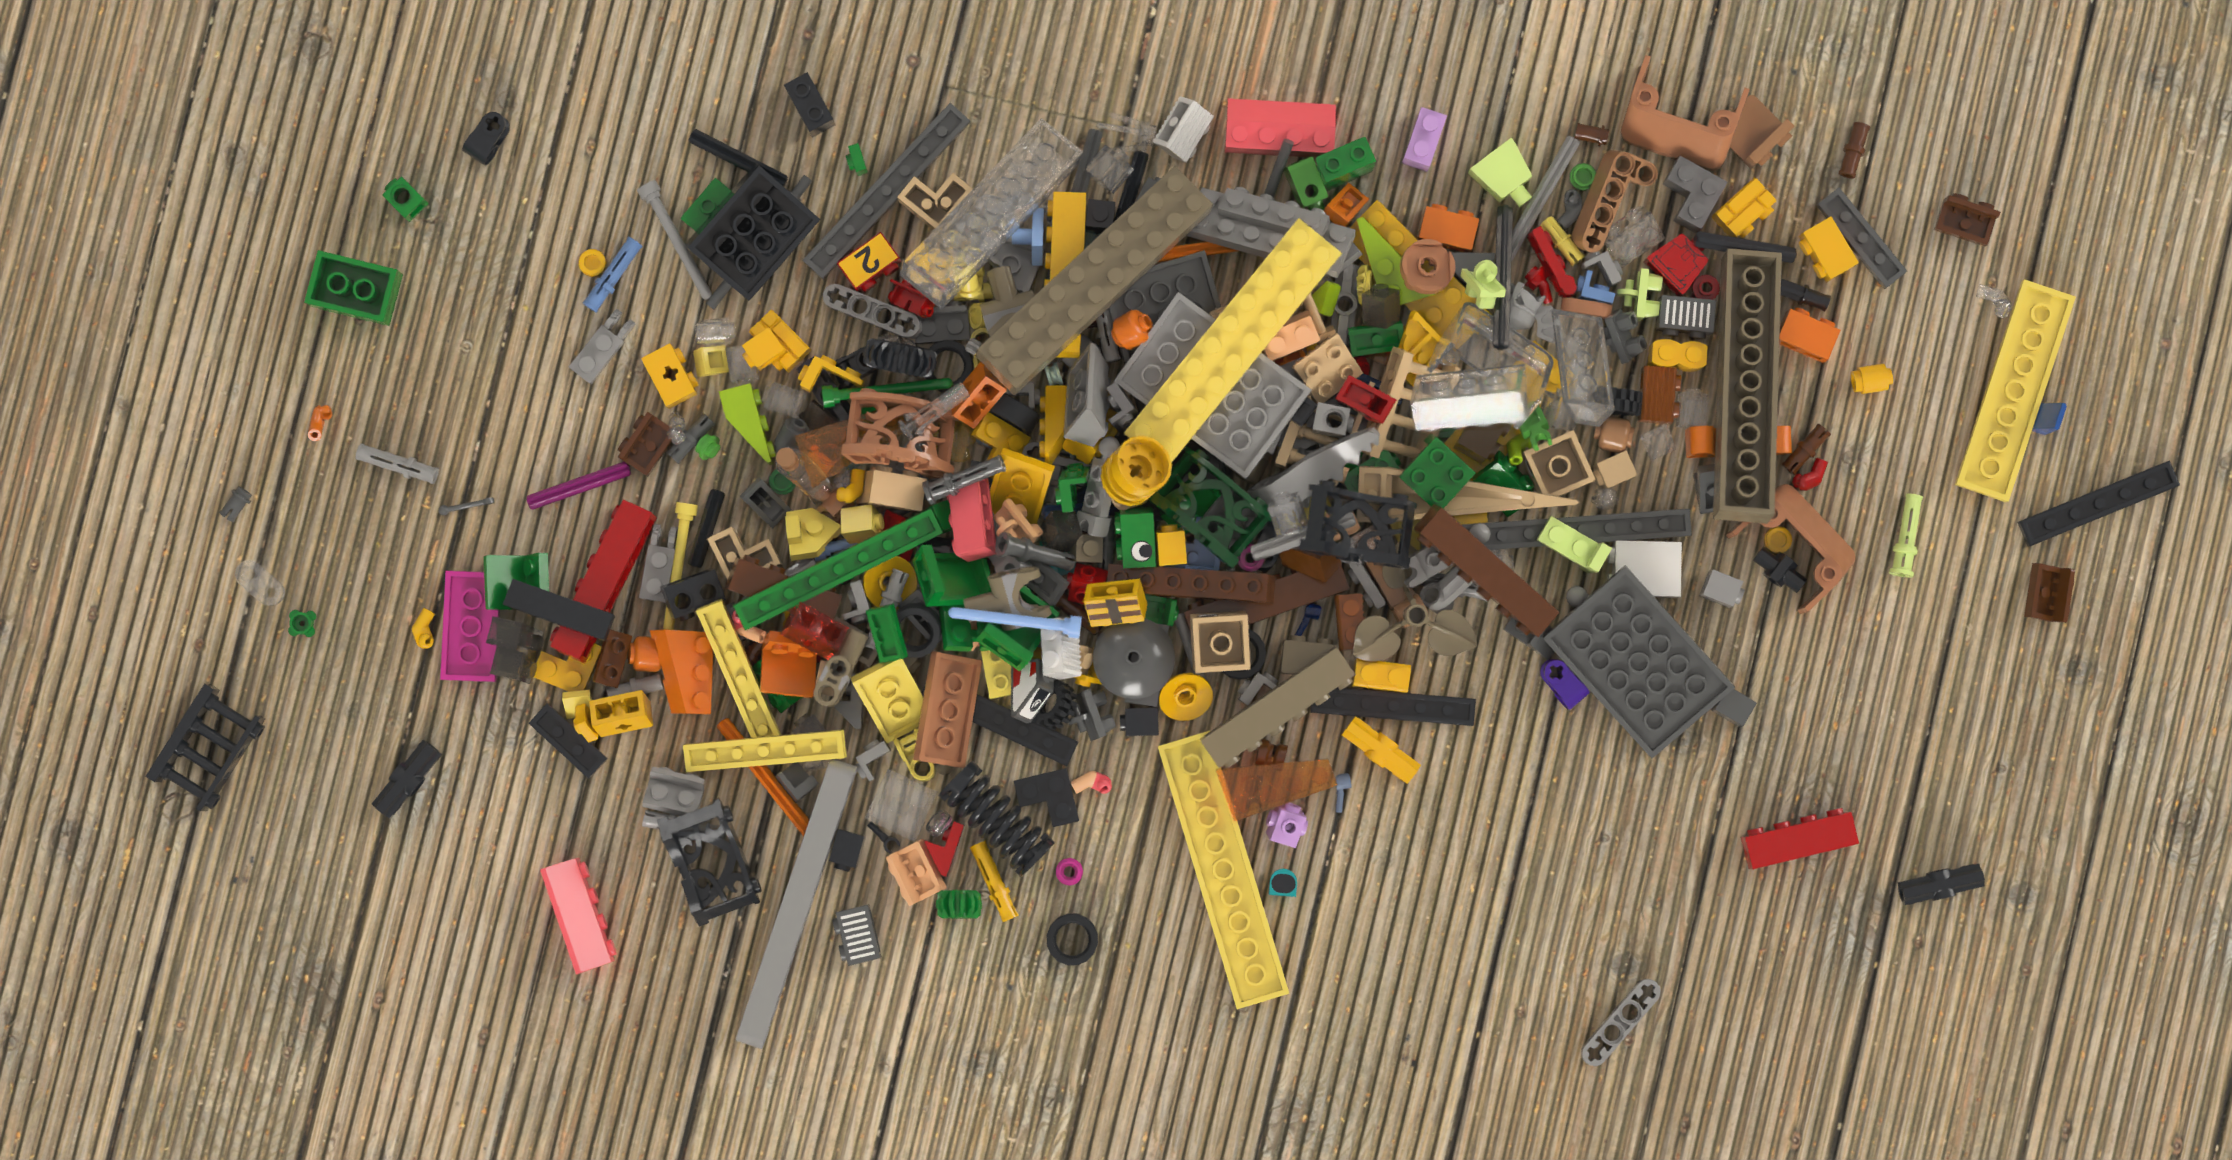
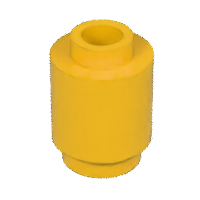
M1883 363L1858 367L1856 371H1851L1853 391L1855 393L1867 394L1888 390L1889 384H1893L1891 369L1886 368V365Z

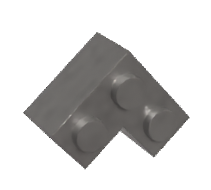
M1679 156L1662 184L1686 197L1673 221L1694 233L1700 231L1728 182L1686 158Z

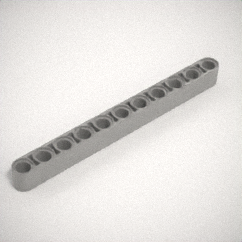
M830 759L737 1033L736 1041L759 1049H762L765 1044L858 766L837 759Z

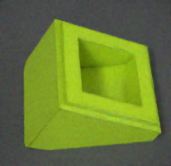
M1326 281L1312 294L1320 314L1329 317L1333 315L1341 290L1339 284Z

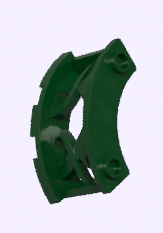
M1186 446L1183 449L1185 454L1171 469L1167 482L1148 500L1179 526L1191 532L1196 540L1220 561L1233 569L1239 562L1238 556L1268 521L1271 522L1274 518L1267 511L1270 506L1258 496L1255 499L1252 498L1228 476L1208 462L1210 457L1201 449L1197 448L1193 451ZM1194 464L1200 468L1198 475H1192L1189 471ZM1189 471L1188 477L1191 483L1185 484L1182 478ZM1209 472L1218 480H1206L1207 473ZM1177 484L1180 485L1179 488H1177V489H1175L1174 491H1172ZM1207 489L1221 490L1225 502L1226 517L1211 515L1202 518L1196 523L1193 518L1197 512V501L1192 492ZM1231 490L1235 494H1237L1242 500L1234 504V499ZM1187 494L1191 500V506L1188 509H1182L1180 504L1184 501L1187 502L1185 497H1183ZM1248 508L1255 512L1257 516L1244 530L1235 524V519L1241 522L1249 520L1242 516V510ZM1211 522H1217L1224 525V530L1217 525V532L1211 533L1208 530V526ZM1234 531L1241 534L1228 550Z

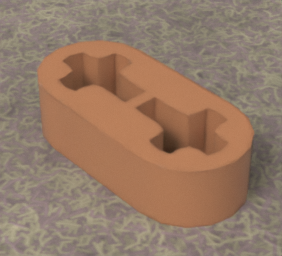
M1562 298L1560 312L1573 316L1605 320L1606 317L1612 315L1613 305L1576 298Z

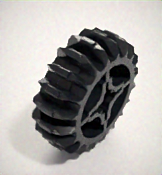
M874 338L867 340L866 347H864L863 362L873 368L919 377L933 376L934 369H936L937 353L934 350Z

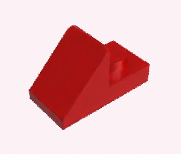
M1350 375L1335 398L1338 402L1361 413L1365 419L1381 424L1384 423L1397 401L1395 398Z
M953 821L952 826H948L944 831L942 841L946 842L945 847L924 840L940 875L945 877L948 876L965 826Z

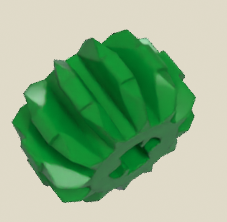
M976 890L940 891L937 893L936 900L937 916L947 919L978 918L981 916L982 909L981 894Z

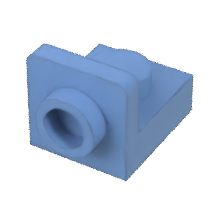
M1587 270L1584 276L1579 275L1576 289L1579 292L1578 299L1613 304L1615 293L1609 292V287L1594 284L1593 287L1589 286L1593 271Z

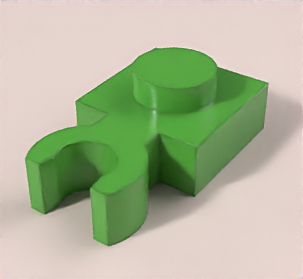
M1538 403L1513 413L1514 420L1524 440L1530 437L1532 448L1535 451L1539 450L1537 444L1539 440H1546L1549 446L1552 445L1551 435L1547 431L1550 428Z

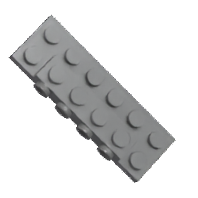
M1202 187L1201 192L1213 203L1210 214L1186 236L1267 258L1299 218L1342 253L1325 274L1335 278L1338 277L1354 241L1355 229L1330 223V216L1326 215L1322 209L1312 208L1311 211L1302 209L1294 201H1287L1284 204L1275 201L1268 194H1261L1260 197L1252 195L1243 187H1236L1234 190L1227 188L1225 193Z

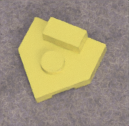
M814 508L786 512V531L791 561L819 557L826 550V545L833 538H837L841 534V525L819 513Z

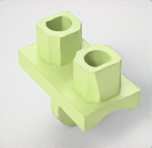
M1491 260L1479 262L1475 266L1474 272L1468 269L1461 270L1460 276L1467 283L1465 293L1469 297L1477 298L1476 305L1480 309H1493L1496 297H1505L1506 289L1495 278L1497 267Z
M1641 268L1637 273L1636 290L1633 289L1634 280L1630 279L1626 280L1625 289H1617V296L1624 297V307H1632V298H1635L1633 312H1635L1638 321H1641L1643 318L1659 316L1660 302L1646 300L1647 291H1661L1663 277L1649 273V269Z

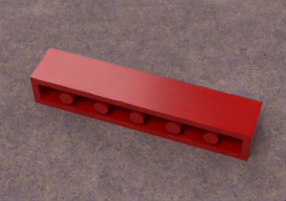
M624 499L620 505H616L611 515L612 522L609 528L602 532L599 539L600 546L596 554L593 553L587 563L588 570L584 578L578 580L575 586L576 594L573 598L574 601L608 613L611 612L657 520V517L652 512ZM557 626L551 634L550 646L554 650L585 664L597 638L563 626Z

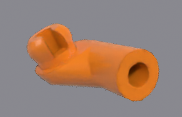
M318 405L313 409L308 430L310 440L318 441L321 439L324 420H329L332 417L330 406Z

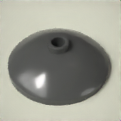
M1145 619L1143 622L1114 624L1106 627L1098 637L1093 651V666L1099 681L1111 693L1126 699H1142L1157 693L1170 679L1175 664L1174 647L1169 636L1158 624L1148 619ZM1131 652H1136L1139 655V659L1134 663L1130 662L1128 655Z

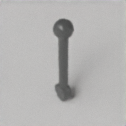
M494 497L449 507L442 505L438 511L440 515L445 516L451 511L495 503Z

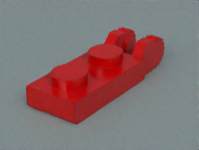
M1541 226L1533 229L1526 237L1541 266H1544L1545 270L1549 273L1548 279L1555 291L1558 292L1557 295L1559 297H1571L1576 293L1577 286L1573 276L1565 273L1564 269H1566L1562 257L1559 254H1555L1550 234L1546 230L1543 231Z

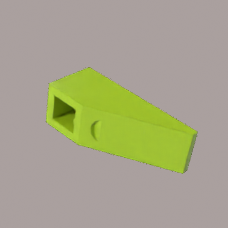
M751 383L719 391L725 418L769 465H773L772 457H776L773 442H768L765 431L769 430L766 415H760L758 405L762 404L759 389H754Z

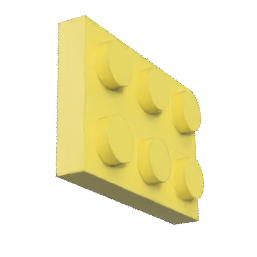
M903 659L878 663L851 677L855 689L886 743L919 727L924 696Z

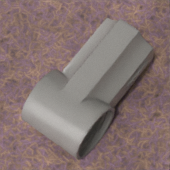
M1455 566L1437 583L1427 584L1420 592V598L1424 605L1436 614L1442 610H1452L1454 600L1473 583L1472 581L1469 584L1464 582L1456 574L1458 569Z

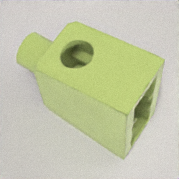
M1512 138L1471 167L1468 172L1498 202L1503 201L1510 195L1516 204L1521 207L1532 198L1523 186L1531 179L1532 174Z

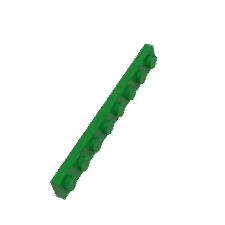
M928 508L732 606L744 630H748L943 532L932 509Z

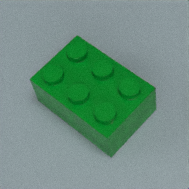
M318 250L304 303L313 308L390 326L403 274L397 269Z

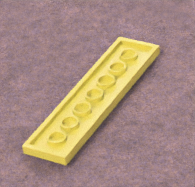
M2025 279L2021 281L1955 482L1956 486L2003 502H2009L2068 323L2075 296Z

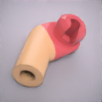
M734 610L732 620L737 633L760 644L763 643L767 635L766 631L755 626L744 630Z
M1089 771L1070 782L1076 794L1088 787L1102 794H1106L1112 789L1111 779L1107 775L1096 771Z

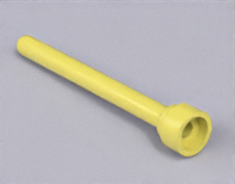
M676 502L675 513H677L679 524L670 583L682 578L690 521H693V517L697 515L698 505ZM679 594L675 597L674 600L676 607L678 605ZM666 605L663 629L674 630L675 619L670 616Z

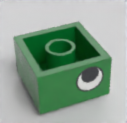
M1149 501L1144 505L1128 510L1114 511L1116 534H1121V538H1116L1117 561L1123 560V568L1156 567L1152 503Z

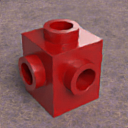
M1077 563L1074 573L1069 572L1067 576L1069 585L1066 589H1070L1068 601L1084 604L1087 584L1106 582L1108 570Z

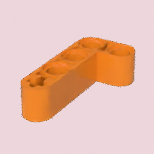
M1693 426L1685 430L1686 458L1715 457L1716 428L1714 426ZM1777 426L1776 455L1792 454L1791 426Z

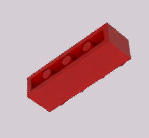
M1843 808L1826 811L1827 816L1818 819L1816 814L1800 817L1801 823L1790 825L1788 820L1773 824L1774 829L1764 831L1763 827L1747 830V836L1740 838L1748 869H1757L1859 844L1852 812H1843Z

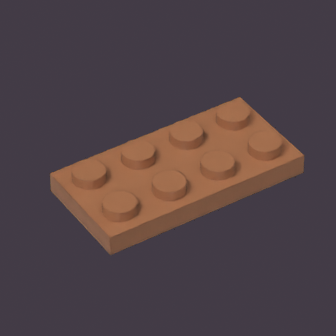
M931 652L913 760L965 768L983 660L941 652Z

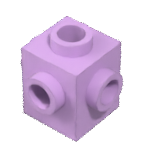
M1286 802L1285 805L1276 803L1274 810H1270L1267 816L1266 825L1268 828L1266 834L1270 841L1296 848L1300 836H1304L1308 826L1307 817L1301 810V807L1290 802Z

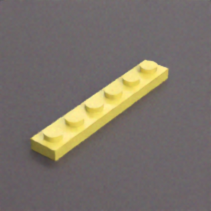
M723 599L698 608L696 613L750 737L781 735L766 698L760 692V684Z
M844 729L683 745L686 772L847 757Z

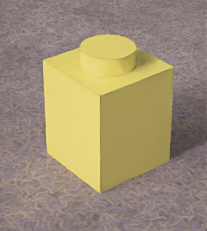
M872 504L841 509V534L849 544L859 543L880 533L884 529L883 516Z

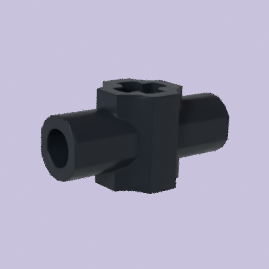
M1763 546L1753 559L1754 562L1765 569L1762 574L1780 588L1785 584L1798 593L1807 581V578L1795 570L1798 565L1794 560L1781 552L1775 555Z

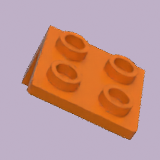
M769 631L762 643L760 692L813 698L816 680L817 654L823 648L824 637Z

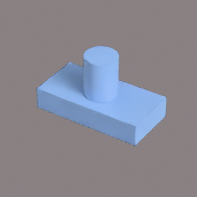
M1033 208L1032 228H1012V245H1031L1032 266H1043L1044 208Z

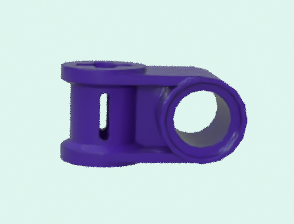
M1551 659L1541 665L1540 676L1567 710L1570 711L1590 693L1584 683L1573 674L1564 662ZM1551 666L1559 667L1557 670L1558 677L1549 676L1552 672Z

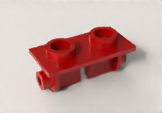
M890 279V282L896 285L894 290L888 295L892 305L904 310L908 309L909 312L922 318L931 317L935 305L943 307V304L934 299L936 294L922 287L918 291L916 290V285L905 279L901 283Z

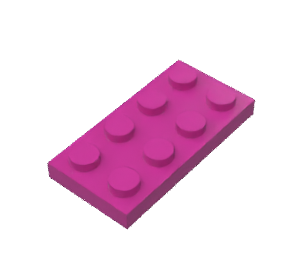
M446 571L440 680L497 681L500 610H487L485 608L484 572Z

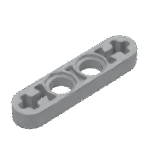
M831 284L823 292V301L833 310L905 339H915L922 332V322L912 313L839 284ZM840 290L839 294L843 298L848 299V303L845 304L842 301L836 300L833 304V299L830 298L831 293L836 294ZM861 299L867 302L866 311L861 314L855 313L853 309L855 302ZM888 309L892 314L891 320L888 323L882 324L878 321V314L880 311ZM900 319L906 323L912 320L915 329H909L905 333L906 329L902 325L897 324V320Z
M1642 979L1631 989L1583 1045L1581 1057L1585 1063L1591 1066H1598L1611 1055L1659 999L1661 990L1657 982L1651 979ZM1643 985L1647 987L1652 985L1651 991L1654 995L1653 997H1644L1641 1002L1645 1003L1646 1006L1642 1009L1641 1005L1631 998L1635 994L1636 998L1639 999L1643 994L1641 987ZM1627 1004H1633L1637 1009V1015L1634 1019L1627 1020L1622 1015V1009ZM1609 1025H1615L1619 1029L1618 1038L1612 1041L1607 1040L1604 1035V1030ZM1599 1036L1610 1047L1606 1050L1602 1046L1598 1051L1600 1058L1598 1060L1595 1058L1589 1060L1590 1054L1587 1050L1590 1047L1595 1049L1600 1044L1595 1041Z

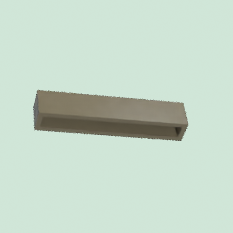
M1334 646L1201 737L1200 741L1219 768L1223 765L1228 768L1240 760L1238 757L1240 753L1246 749L1250 753L1263 744L1261 742L1262 738L1268 734L1274 737L1285 729L1283 724L1291 718L1295 722L1308 713L1307 707L1313 703L1319 706L1330 698L1329 692L1337 687L1339 690H1342L1353 682L1351 677L1355 673L1338 648Z

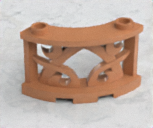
M863 388L860 392H850L851 405L846 443L842 444L841 450L843 456L855 464L889 465L890 460L904 463L905 469L920 473L929 479L942 478L944 473L947 472L954 474V466L950 464L955 421L959 420L952 416V410L949 405L936 404L906 395L876 392L869 388ZM862 407L876 408V413L867 412L865 414L869 421L874 422L873 424L860 422ZM904 414L916 424L922 436L913 438L905 448L899 447L895 434L889 429L884 428L887 423ZM932 420L940 423V427L934 426ZM859 430L867 431L861 442L857 443ZM939 430V437H933L932 434ZM884 436L889 440V445L880 444L879 440ZM919 443L926 444L920 447L923 452L916 451L915 445Z

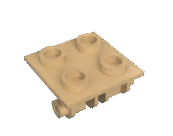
M1338 333L1332 337L1329 335L1325 342L1319 346L1316 345L1313 351L1309 350L1308 355L1299 361L1296 360L1292 367L1294 372L1301 377L1304 384L1312 389L1310 393L1317 403H1324L1338 393L1349 375L1357 378L1363 374Z

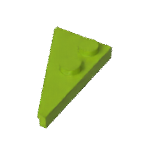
M1364 217L1356 219L1384 310L1435 295L1421 294L1415 290H1409L1405 286L1400 273V260L1402 256Z

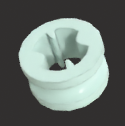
M1054 362L1051 367L1046 366L1044 368L1049 385H1064L1057 362Z

